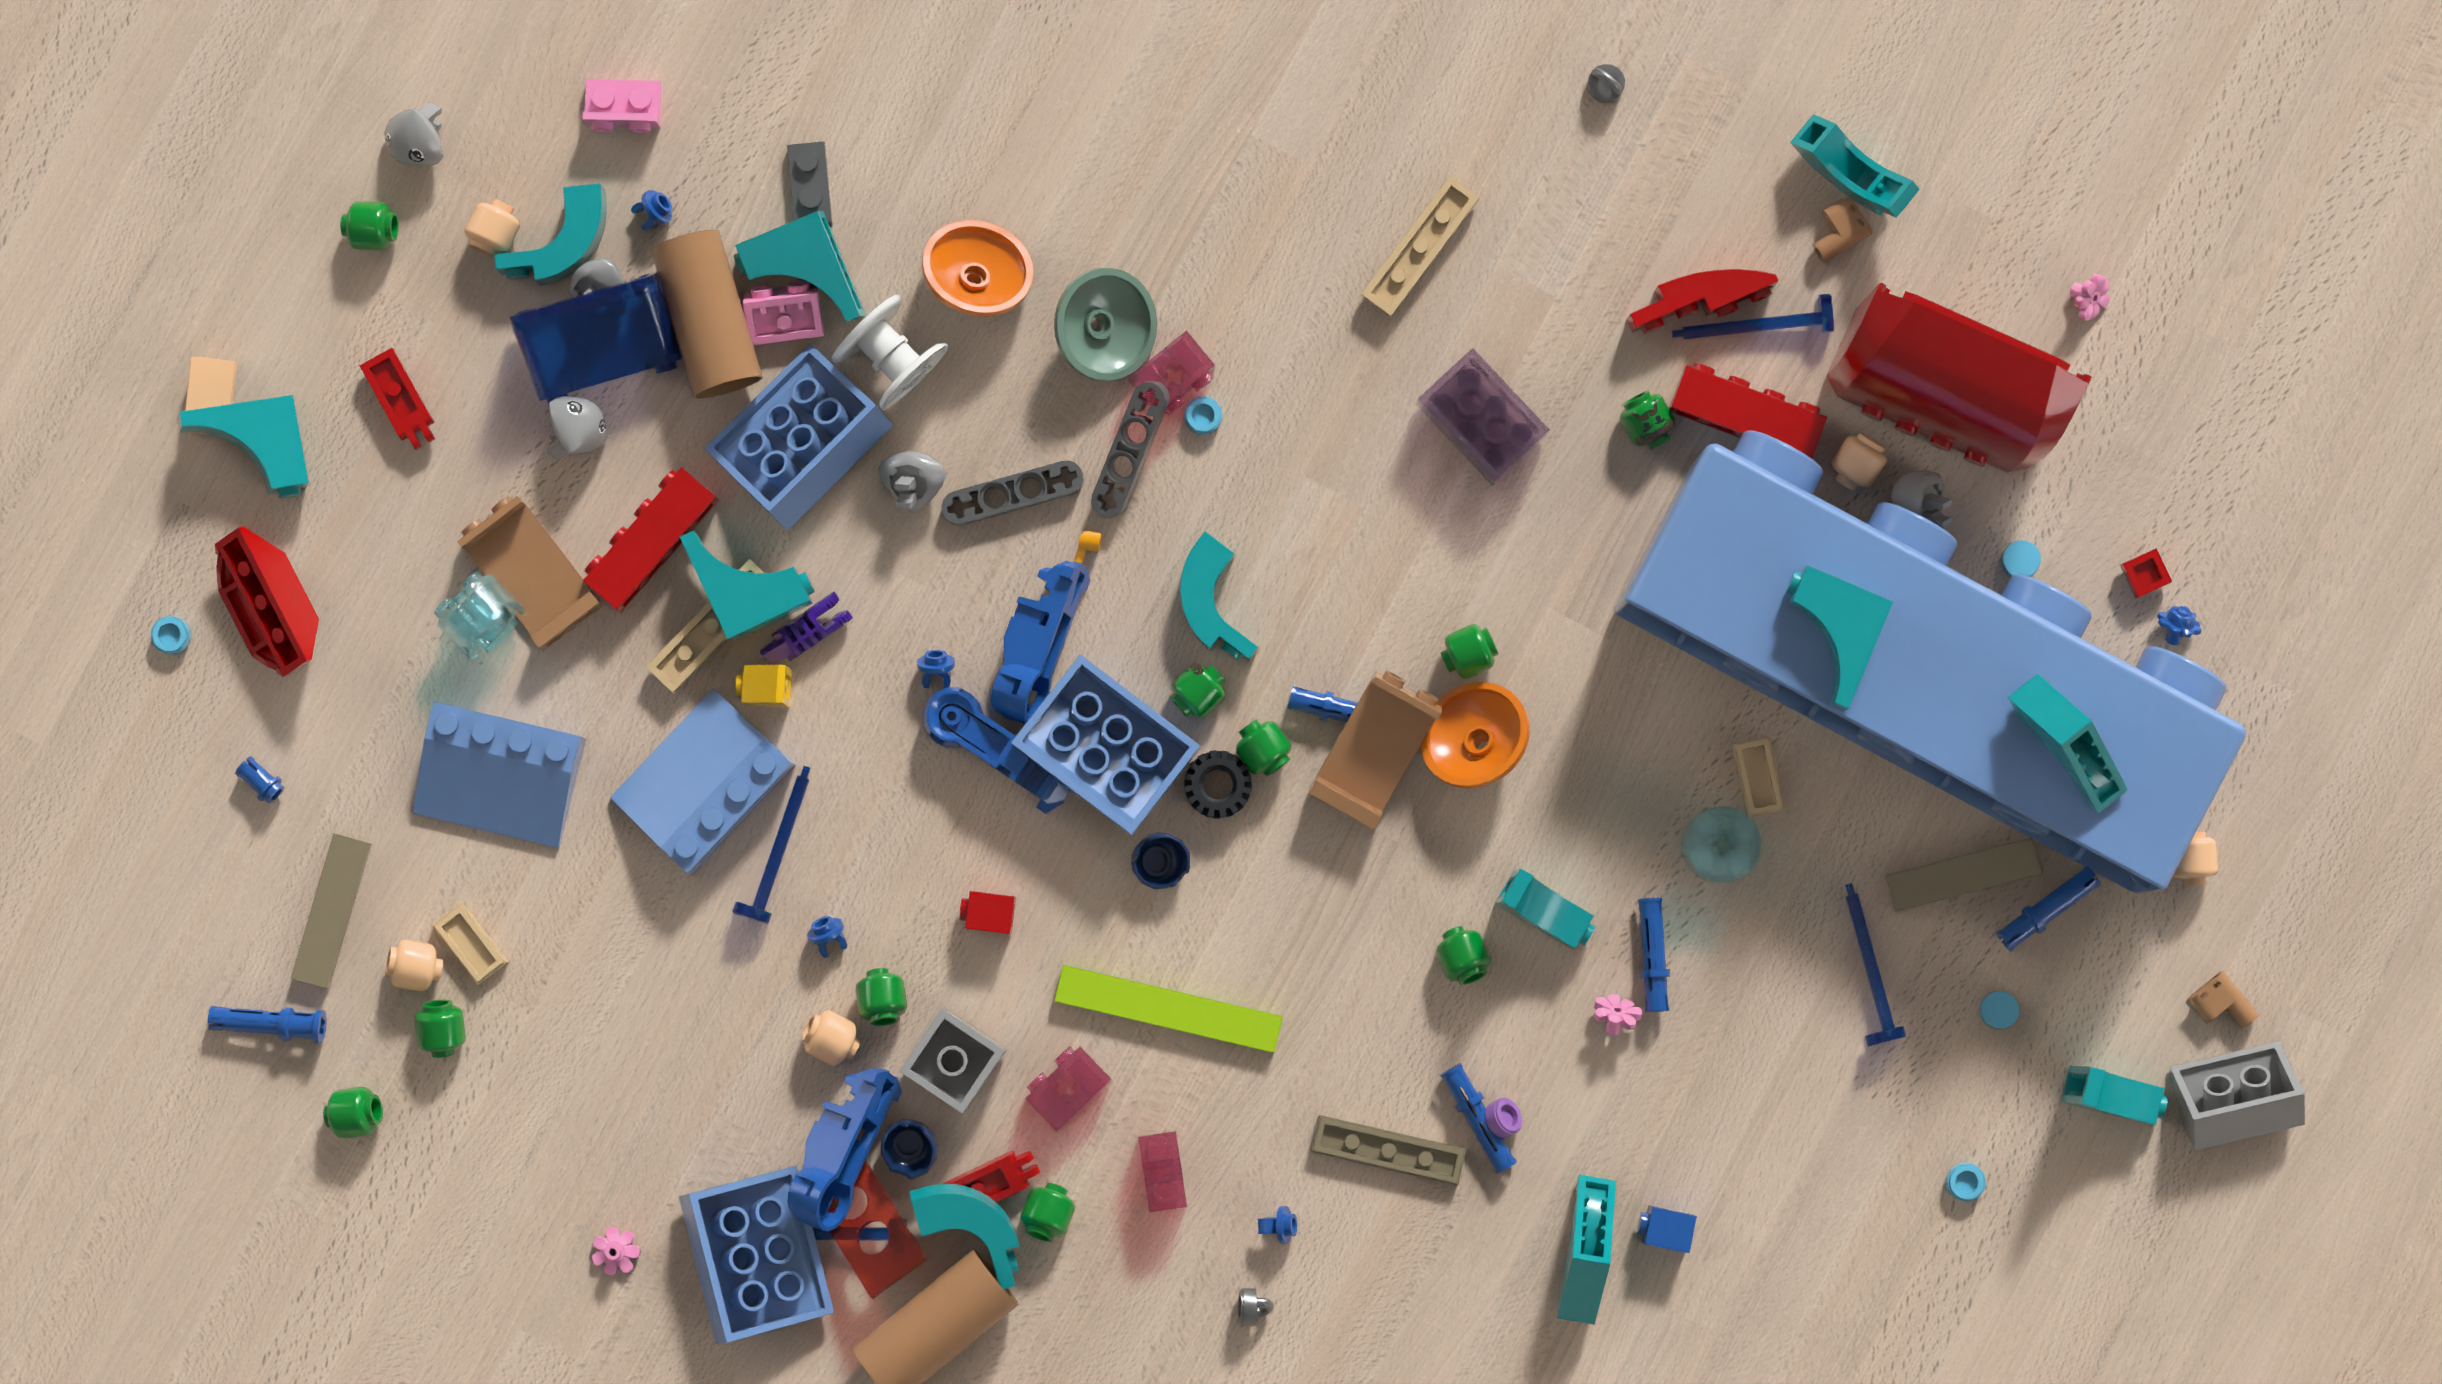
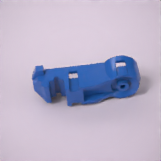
M1065 561L1055 565L1053 568L1047 567L1039 570L1037 577L1046 583L1044 588L1050 591V594L1048 596L1041 595L1040 601L1018 597L1015 614L1013 617L1011 616L1004 635V664L997 674L991 696L992 707L1003 717L1026 724L1049 695L1051 679L1083 590L1087 591L1090 583L1088 568L1083 567V564ZM1031 690L1037 691L1033 705L1027 704Z
M946 687L935 692L927 700L923 709V724L927 734L937 744L947 748H965L1038 797L1040 801L1036 808L1045 814L1064 803L1071 790L1015 748L1011 742L1016 736L983 715L980 703L971 693L959 687ZM948 704H957V705L961 706L962 708H964L965 710H967L968 712H970L971 714H973L974 716H976V717L979 719V720H977L976 718H974L973 716H971L970 714L966 713L965 711H963L962 709H960L959 707H957V706H955V705H950V706L945 707V708L942 710V713H941V720H942V723H943L945 726H947L948 728H950L951 730H953L955 733H957L958 735H960L961 737H963L964 739H966L967 741H969L970 743H972L973 745H975L976 747H978L979 749H981V750L984 751L985 753L981 752L980 750H978L977 748H975L974 746H972V745L969 744L968 742L964 741L963 739H961L960 737H958L957 735H955L954 733H952L951 731H949L948 729H946V728L941 724V722H940V720H939V714H940L941 709H942L945 705H948Z
M873 1068L861 1071L859 1074L847 1075L844 1082L851 1087L849 1093L854 1096V1099L852 1101L846 1100L843 1106L824 1101L822 1115L819 1121L814 1122L806 1140L804 1165L794 1177L788 1191V1208L802 1223L824 1231H831L836 1229L845 1219L852 1203L853 1186L892 1101L898 1102L902 1093L898 1077L890 1074L888 1070ZM861 1128L865 1129L861 1140H856ZM833 1198L840 1200L834 1213L827 1212Z

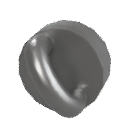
M1602 64L1594 68L1587 82L1589 94L1595 100L1603 103L1615 101L1620 97L1625 87L1623 73L1612 64Z
M1242 1288L1239 1291L1238 1319L1241 1326H1255L1257 1317L1266 1316L1273 1311V1302L1267 1298H1257L1255 1288Z

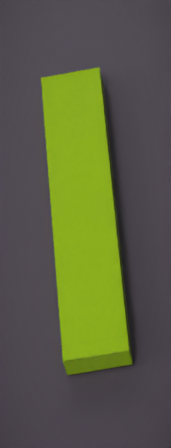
M1067 965L1062 967L1054 1000L1055 1002L1275 1053L1283 1016Z

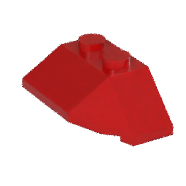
M238 527L215 543V554L218 555L216 565L218 592L251 656L263 665L276 670L280 676L285 677L312 660L319 618L286 553L246 527Z

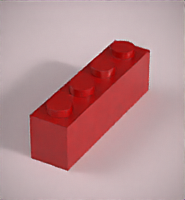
M1694 363L1693 367L1685 366L1669 406L1671 413L1741 438L1745 431L1761 432L1792 446L1811 459L1813 458L1827 420V416L1819 414L1821 410L1819 407L1806 402H1799L1798 406L1784 401L1785 395L1771 389H1764L1763 393L1749 388L1750 382L1739 377L1729 376L1728 380L1714 375L1715 369L1704 364Z
M682 467L677 473L671 470L658 485L662 490L652 501L647 498L634 512V516L637 519L628 529L624 526L621 527L609 541V544L612 545L610 550L603 558L597 555L584 570L588 575L583 581L620 613L623 612L682 544L680 536L693 531L719 501L712 492Z

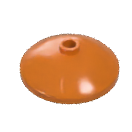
M965 220L942 227L928 240L922 256V273L931 292L948 307L967 315L990 317L1013 310L1026 298L1033 281V265L1024 245L1007 230L988 222Z
M1489 682L1468 683L1452 689L1438 700L1437 705L1442 707L1441 715L1438 720L1435 719L1420 745L1426 765L1441 781L1458 788H1480L1502 779L1519 763L1529 741V718L1519 699L1503 686ZM1482 742H1488L1484 748L1478 749Z

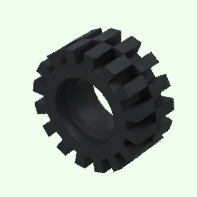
M1212 750L1201 754L1190 764L1184 779L1185 794L1191 806L1201 815L1213 819L1230 817L1239 812L1248 801L1252 789L1251 775L1246 764L1237 755L1224 750ZM1213 770H1223L1232 778V791L1223 799H1213L1204 791V778Z

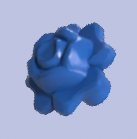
M2173 606L2168 611L2159 612L2157 615L2159 619L2158 624L2165 627L2168 631L2165 640L2171 645H2179L2182 637L2190 638L2192 635L2201 634L2202 630L2200 622L2196 620V614L2191 612L2186 606Z

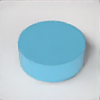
M1205 396L1194 398L1186 406L1184 413L1185 423L1195 434H1211L1221 423V408L1212 398Z
M2024 540L2015 541L2008 545L2001 556L2002 567L2009 576L2014 574L2031 576L2038 570L2041 562V556L2037 547Z
M166 616L159 619L153 625L151 640L159 651L166 654H178L188 647L191 640V631L187 623L182 619Z
M1991 992L1981 1001L1980 1016L1983 1022L1991 1028H2008L2018 1018L2019 1005L2017 1000L2007 992Z
M1957 1164L1947 1174L1946 1187L1949 1193L1958 1200H1975L1985 1189V1176L1981 1169L1973 1164Z

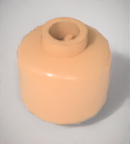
M494 199L491 205L479 203L475 207L464 230L466 237L469 239L468 245L493 258L494 254L506 253L520 228L519 221L512 216L514 208L497 199Z
M1859 433L1857 437H1846L1831 461L1833 469L1839 473L1836 480L1855 491L1857 486L1863 488L1872 487L1887 464V457L1883 453L1885 447L1863 433Z
M2196 832L2173 878L2183 879L2184 886L2206 885V877L2214 876L2219 871L2216 841L2213 838L2206 837V832Z
M401 940L396 947H390L385 976L390 977L391 984L396 988L425 992L430 987L432 981L439 982L443 960L436 958V950L432 944Z
M829 1010L823 1011L819 1015L813 1014L808 1020L801 1036V1041L805 1042L806 1053L830 1066L839 1065L845 1058L851 1060L860 1045V1040L855 1038L857 1033L855 1023Z

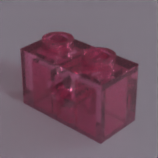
M1186 330L1129 377V383L1134 389L1144 382L1153 380L1165 385L1170 397L1165 413L1169 416L1185 403L1182 396L1192 388L1196 392L1200 391L1214 379L1211 373L1215 370V364ZM1171 369L1173 372H1178L1181 369L1183 371L1181 374L1182 383L1177 384L1175 381H1171L1167 384V370ZM1153 389L1150 392L1143 393V397L1147 399L1149 407L1159 403V400L1154 397L1155 390Z
M1069 1046L1054 1060V1063L1058 1066L1054 1072L1048 1077L1042 1072L1026 1087L1031 1093L1025 1099L1056 1132L1112 1079L1082 1046L1076 1051ZM1060 1076L1064 1079L1072 1076L1076 1080L1072 1086L1076 1092L1072 1096L1067 1092L1060 1095L1056 1091L1060 1087L1057 1081Z
M1176 1130L1139 1136L1149 1213L1187 1207Z

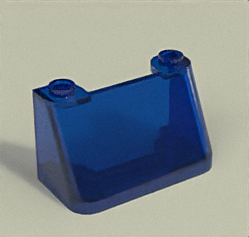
M657 271L641 275L639 278L630 280V282L624 281L552 304L542 305L538 309L530 308L519 311L509 316L539 401L547 400L548 406L555 398L569 397L568 393L655 368L656 374L678 368L676 361L682 359Z

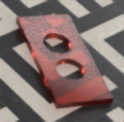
M865 1160L853 1187H859L865 1192L867 1207L862 1215L855 1219H844L830 1233L867 1293L874 1299L927 1261L928 1257ZM833 1198L827 1212H835L838 1206V1199ZM872 1222L885 1224L889 1231L887 1246L877 1254L865 1253L859 1242L861 1231Z

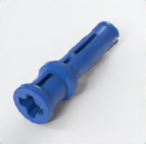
M211 1006L208 1013V1023L212 1024L208 1025V1029L278 1035L279 1039L283 1041H290L292 1038L313 1039L314 1043L322 1044L326 1033L327 1017L325 1010H317L316 1013L295 1012L293 1008L286 1007L280 1012Z

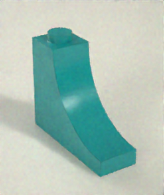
M824 211L814 212L735 245L738 252L734 254L735 263L742 275L747 274L749 280L766 275L797 277L823 290L838 306L846 322L866 315Z
M293 395L179 412L177 420L180 433L200 432L218 436L245 452L263 476L268 495L278 493L280 499L291 498L301 495V490L307 488L309 480Z
M694 530L680 536L721 627L730 642L813 604L809 595L814 593L815 590L806 572L799 574L794 566L773 573L744 572L716 559L706 549Z
M1807 565L1802 569L1801 573L1794 571L1786 589V593L1791 594L1788 604L1808 616L1825 636L1835 665V686L1829 705L1845 711L1851 705L1893 601Z
M2038 673L2008 697L2020 721L2037 736L2058 760L2079 788L2088 805L2099 814L2128 790L2092 720Z
M1521 868L1512 872L1495 902V905L1571 949H1575L1578 943L1585 946L1596 927L1590 924L1594 915L1549 889L1532 874Z
M2069 1065L2061 1099L2063 1103L2151 1125H2156L2157 1119L2163 1118L2167 1107V1097L2163 1096L2165 1088L2108 1073L2106 1070L2090 1066Z
M1580 1174L1578 1176L1571 1233L1559 1290L1557 1319L1595 1325L1611 1263L1616 1180Z

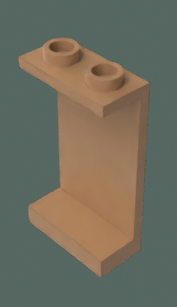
M508 496L491 509L494 514L485 521L481 522L480 519H477L465 527L461 532L463 537L457 542L469 553L531 635L530 638L540 650L545 651L602 608L603 605L524 501L518 496L514 499Z
M1387 670L1384 675L1375 671L1309 789V794L1374 830L1382 818L1385 806L1435 719L1438 720L1442 712V707L1437 705L1438 698L1422 689L1415 693L1404 686L1406 681L1403 678Z

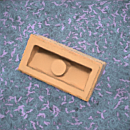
M191 357L185 411L233 404L237 362ZM190 432V433H194V434L211 435V434L200 433V432Z

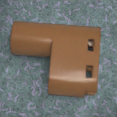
M1850 196L1844 200L1840 199L1822 210L1823 216L1833 232L1814 243L1813 248L1820 260L1826 263L1872 235L1868 222Z
M2224 971L2216 974L2188 998L2192 1003L2193 1009L2206 1024L2214 1020L2225 1010L2228 1011L2242 1029L2259 1016V1013Z

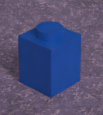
M1649 1205L1647 1213L1641 1212L1637 1234L1643 1235L1641 1242L1646 1245L1690 1253L1697 1216Z

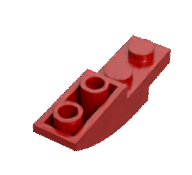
M1743 269L1713 270L1679 277L1658 285L1655 289V294L1659 301L1629 314L1627 322L1632 333L1642 329L1643 333L1647 334L1663 327V319L1676 314L1678 319H1682L1697 312V304L1700 303L1706 317L1716 313L1718 318H1721L1738 310L1737 303L1750 298L1752 303L1769 297L1773 294L1771 288L1775 287L1779 280L1776 274Z

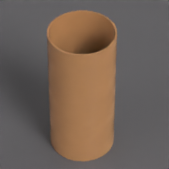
M703 230L669 239L651 249L652 257L694 398L702 399L724 395L761 381L763 376L720 231Z
M972 1249L856 1344L852 1350L876 1384H923L1016 1308L1019 1303L1008 1288L1003 1289L999 1285L997 1274L987 1261L975 1249Z

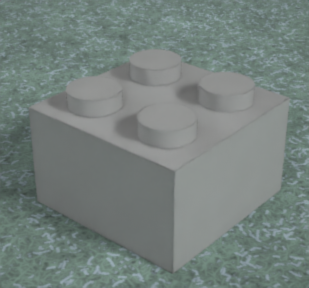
M942 1008L900 1072L964 1114L1007 1050L947 1009Z

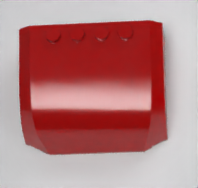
M1879 283L1856 308L1826 375L1836 396L1861 407V413L1873 420L1881 421L1884 417L1895 422V428L1902 433L1910 436H1916L1919 433L1931 438L1929 444L1947 452H1950L1951 448L1965 454L1963 459L1980 467H1984L1985 463L2009 473L2029 468L2045 458L2064 434L2092 378L2090 375L2079 373L2075 376L2068 372L2071 364L1919 295L1905 291L1903 298L1889 294L1891 289L1886 288V285L1883 283Z

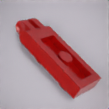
M390 348L359 365L401 441L408 438L414 449L417 450L422 447L416 435L417 432L422 431L428 443L435 440L429 428L430 425L435 423L395 349Z
M1010 1151L942 1184L970 1187L982 1192L995 1202H999L1029 1187L1028 1179L1038 1175L1040 1169L1037 1164L1022 1169L1021 1166L1034 1159L1031 1151L1024 1152L1018 1156L1015 1155L1014 1151Z

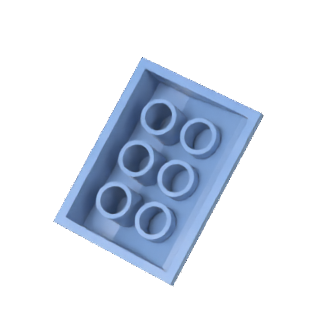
M809 344L704 449L788 531L894 425L862 391L813 345Z
M1081 654L1011 742L1015 748L1129 835L1135 832L1196 755L1200 747L1198 743Z
M713 688L610 798L684 871L693 875L796 765Z
M433 701L424 737L412 813L559 848L586 739L561 731Z
M797 1165L679 1196L716 1344L732 1342L834 1313L813 1228L799 1221L788 1208V1191L794 1177L798 1173Z

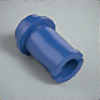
M252 756L248 757L246 760L248 764L243 761L236 769L235 775L240 777L258 793L257 799L260 801L265 800L270 804L284 790V786L280 784L281 778L278 776L273 777Z

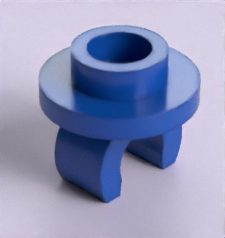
M654 190L646 191L642 195V202L634 204L631 208L633 214L641 213L644 210L647 212L648 220L640 226L642 230L656 228L659 224L665 225L672 219V204L663 193Z
M930 650L917 660V668L923 672L922 684L924 688H929L930 677L936 674L943 677L944 688L950 686L951 670L955 667V660L952 656L947 655L943 650Z
M824 916L812 923L807 937L810 943L817 944L819 952L824 958L829 957L826 944L829 941L835 940L839 942L842 950L847 948V942L842 932L844 925L841 919Z
M1280 1206L1276 1217L1258 1219V1234L1276 1233L1280 1244H1289L1291 1237L1297 1234V1217L1295 1214H1291L1288 1206Z

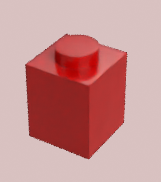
M970 891L969 899L962 898L959 920L966 921L965 929L1011 935L1016 897Z

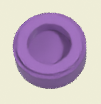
M1500 1098L1487 1106L1485 1111L1486 1122L1496 1136L1506 1138L1521 1129V1112L1513 1101L1508 1098Z

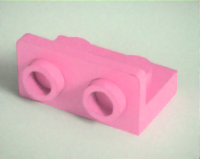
M586 79L585 112H582V121L586 126H591V131L601 133L613 132L614 127H628V131L632 133H650L651 128H661L662 83L661 81Z
M795 280L789 282L786 287L772 288L771 285L763 284L750 288V291L744 292L743 307L745 319L753 345L824 336L819 288L812 283L809 284L806 280Z

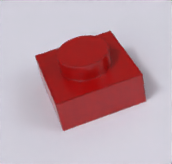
M2157 548L2120 565L2135 598H2139L2172 582Z

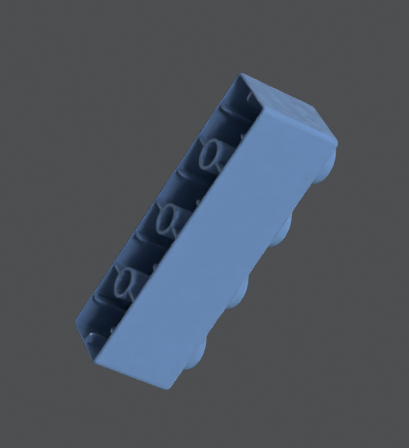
M1750 430L1743 433L1733 452L1716 443L1708 445L1688 469L1615 605V614L2077 863L2088 866L2092 871L2134 893L2161 891L2167 888L2246 737V730L2243 725L2216 711L2226 692V684L2218 676L2179 654L2156 646L2146 647L2135 667L2081 639L2092 619L2091 611L2068 594L2035 578L2014 574L2010 577L2002 594L1999 595L1947 567L1957 548V540L1937 524L1908 509L1888 502H1881L1877 504L1868 523H1865L1816 497L1813 493L1823 476L1822 467L1804 453L1776 438ZM1807 565L1893 601L1851 705L1845 711L1829 705L1835 686V665L1825 636L1808 616L1788 604L1791 594L1786 593V589L1794 571L1801 573L1802 569ZM2037 673L2092 720L2128 789L2099 814L2088 805L2079 788L2053 754L2020 721L2008 699L2012 693Z

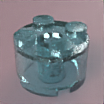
M479 572L470 575L462 584L463 590L453 600L451 598L444 600L434 612L439 618L437 626L470 660L479 658L475 653L479 649L484 648L489 652L500 644L518 624L514 619L516 613L519 612L523 615L525 608L494 575L482 576Z
M1714 807L1699 813L1686 826L1681 839L1682 856L1690 870L1700 879L1711 883H1726L1745 876L1755 866L1761 851V838L1754 820L1744 812L1732 807ZM1723 835L1724 842L1729 843L1730 847L1724 850L1722 855H1719L1718 848L1712 847V841L1719 839Z

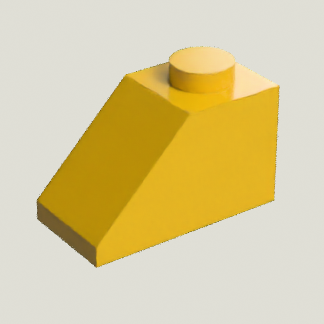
M744 665L743 674L737 673L736 696H742L741 703L744 705L790 708L792 670L786 665Z

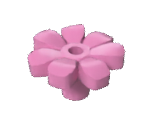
M2093 274L2090 281H2085L2083 285L2075 283L2071 287L2070 296L2076 298L2074 306L2080 309L2079 318L2086 321L2094 319L2100 313L2099 306L2103 308L2108 306L2110 297L2105 294L2109 291L2110 285L2105 276Z
M1614 994L1608 995L1607 998L1598 997L1595 1000L1594 1008L1596 1010L1594 1018L1597 1022H1607L1606 1033L1616 1036L1620 1034L1621 1026L1627 1030L1634 1029L1636 1021L1641 1019L1642 1010L1639 1007H1634L1635 1004L1627 999L1620 1002L1619 995Z
M617 1227L607 1228V1238L597 1236L593 1241L592 1245L600 1251L593 1254L592 1260L597 1266L605 1263V1274L615 1275L618 1267L622 1272L627 1273L634 1268L630 1258H638L641 1252L639 1246L630 1245L634 1241L635 1235L627 1230L620 1236ZM613 1249L616 1250V1252H617L616 1255L613 1254V1252H612Z

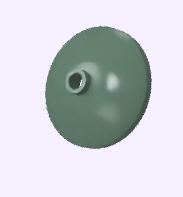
M1098 268L1087 271L1076 277L1066 287L1058 301L1054 317L1056 342L1065 361L1079 374L1100 381L1124 378L1141 367L1154 346L1157 335V314L1153 300L1144 285L1125 271L1113 268ZM1093 318H1095L1097 321V327L1095 330L1091 328V321Z

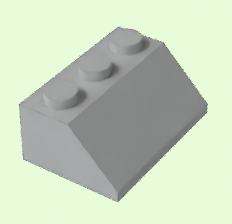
M2279 1041L2170 1067L2182 1123L2195 1151L2305 1125V1094Z

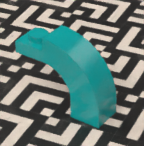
M1815 114L1810 117L1790 142L1799 154L1831 184L1848 197L1850 196L1855 202L1879 216L1884 212L1897 218L1920 190L1913 180L1890 171L1870 159L1848 139L1837 124Z
M598 183L563 187L565 221L558 236L550 244L537 250L494 254L496 270L501 275H506L507 279L510 280L528 278L529 272H534V279L540 286L558 282L575 273L580 266L592 257L604 233L607 206L603 186Z
M1204 531L1191 549L1182 571L1180 592L1186 621L1196 638L1208 650H1211L1220 639L1224 642L1221 649L1236 661H1239L1241 657L1250 661L1258 650V646L1222 619L1216 609L1213 596L1219 577L1234 559L1235 553Z
M937 1184L909 1191L921 1237L946 1229H964L974 1233L983 1240L990 1251L999 1285L1003 1289L1016 1286L1013 1274L1020 1272L1014 1250L1007 1252L1006 1250L1020 1246L1018 1236L1010 1218L994 1200L973 1188L956 1184Z

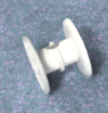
M900 295L890 297L868 314L846 336L832 355V361L842 362L852 357L859 350H862L872 360L873 364L871 367L875 371L880 369L893 382L880 399L879 408L881 411L887 410L917 386L942 359L949 346L945 343L936 344L919 356L907 344L909 340L904 335H898L888 322L900 307Z

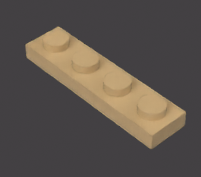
M1449 176L1361 293V297L1391 318L1480 197L1452 176Z
M751 559L739 569L750 573H764ZM710 601L646 666L673 694L727 640Z

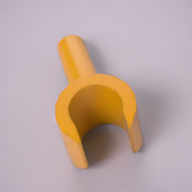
M1087 530L1081 534L1078 550L1073 562L1082 564L1086 551L1099 552L1102 538L1100 532Z

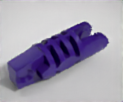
M834 591L771 634L774 640L760 650L761 656L768 665H775L786 657L789 661H792L853 618L849 611L844 610L824 624H821L818 617L833 608L839 601V597Z

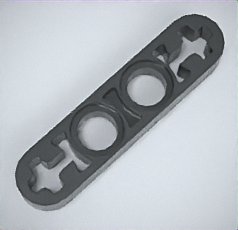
M1154 380L1144 382L1136 387L1131 396L1092 494V508L1100 517L1112 518L1118 516L1128 506L1169 404V391L1161 382ZM1152 389L1155 390L1154 397L1159 400V403L1151 405L1146 416H1153V420L1146 416L1135 414L1136 410L1138 412L1145 410L1147 399L1143 397V393L1150 392ZM1133 422L1141 423L1146 429V438L1141 443L1132 441L1128 435V428ZM1119 456L1127 457L1132 463V472L1128 477H1122L1115 471L1114 464ZM1108 478H1109L1111 481H1113L1114 483H1109V482H1107V481H1108ZM1115 483L1126 485L1125 489L1121 486L1115 490L1113 500L1118 502L1117 506L1110 507L1109 509L1105 508L1106 501L1102 499V495L1111 493Z
M1069 460L1060 461L956 490L947 494L943 499L941 505L942 513L950 524L963 526L1071 496L1082 488L1084 482L1083 472L1075 462ZM1064 468H1068L1070 474H1077L1078 478L1072 480V487L1065 488L1064 483H1057L1052 485L1055 493L1047 494V482L1042 474L1050 472V480L1061 477V470ZM1027 478L1037 479L1042 487L1040 494L1032 499L1025 498L1020 492V485ZM991 488L1001 489L1005 494L1004 504L997 509L989 508L984 503V495ZM978 492V503L983 513L975 515V507L965 509L964 517L957 518L955 513H948V508L953 507L954 499L960 498L962 504L973 502L970 494Z

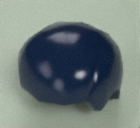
M1157 832L1146 836L1137 844L1131 855L1133 873L1142 884L1154 890L1176 886L1190 870L1189 850L1182 840L1169 833Z
M912 1119L897 1121L888 1127L881 1139V1156L889 1170L906 1176L907 1179H916L927 1174L937 1159L938 1143L935 1134L922 1122Z

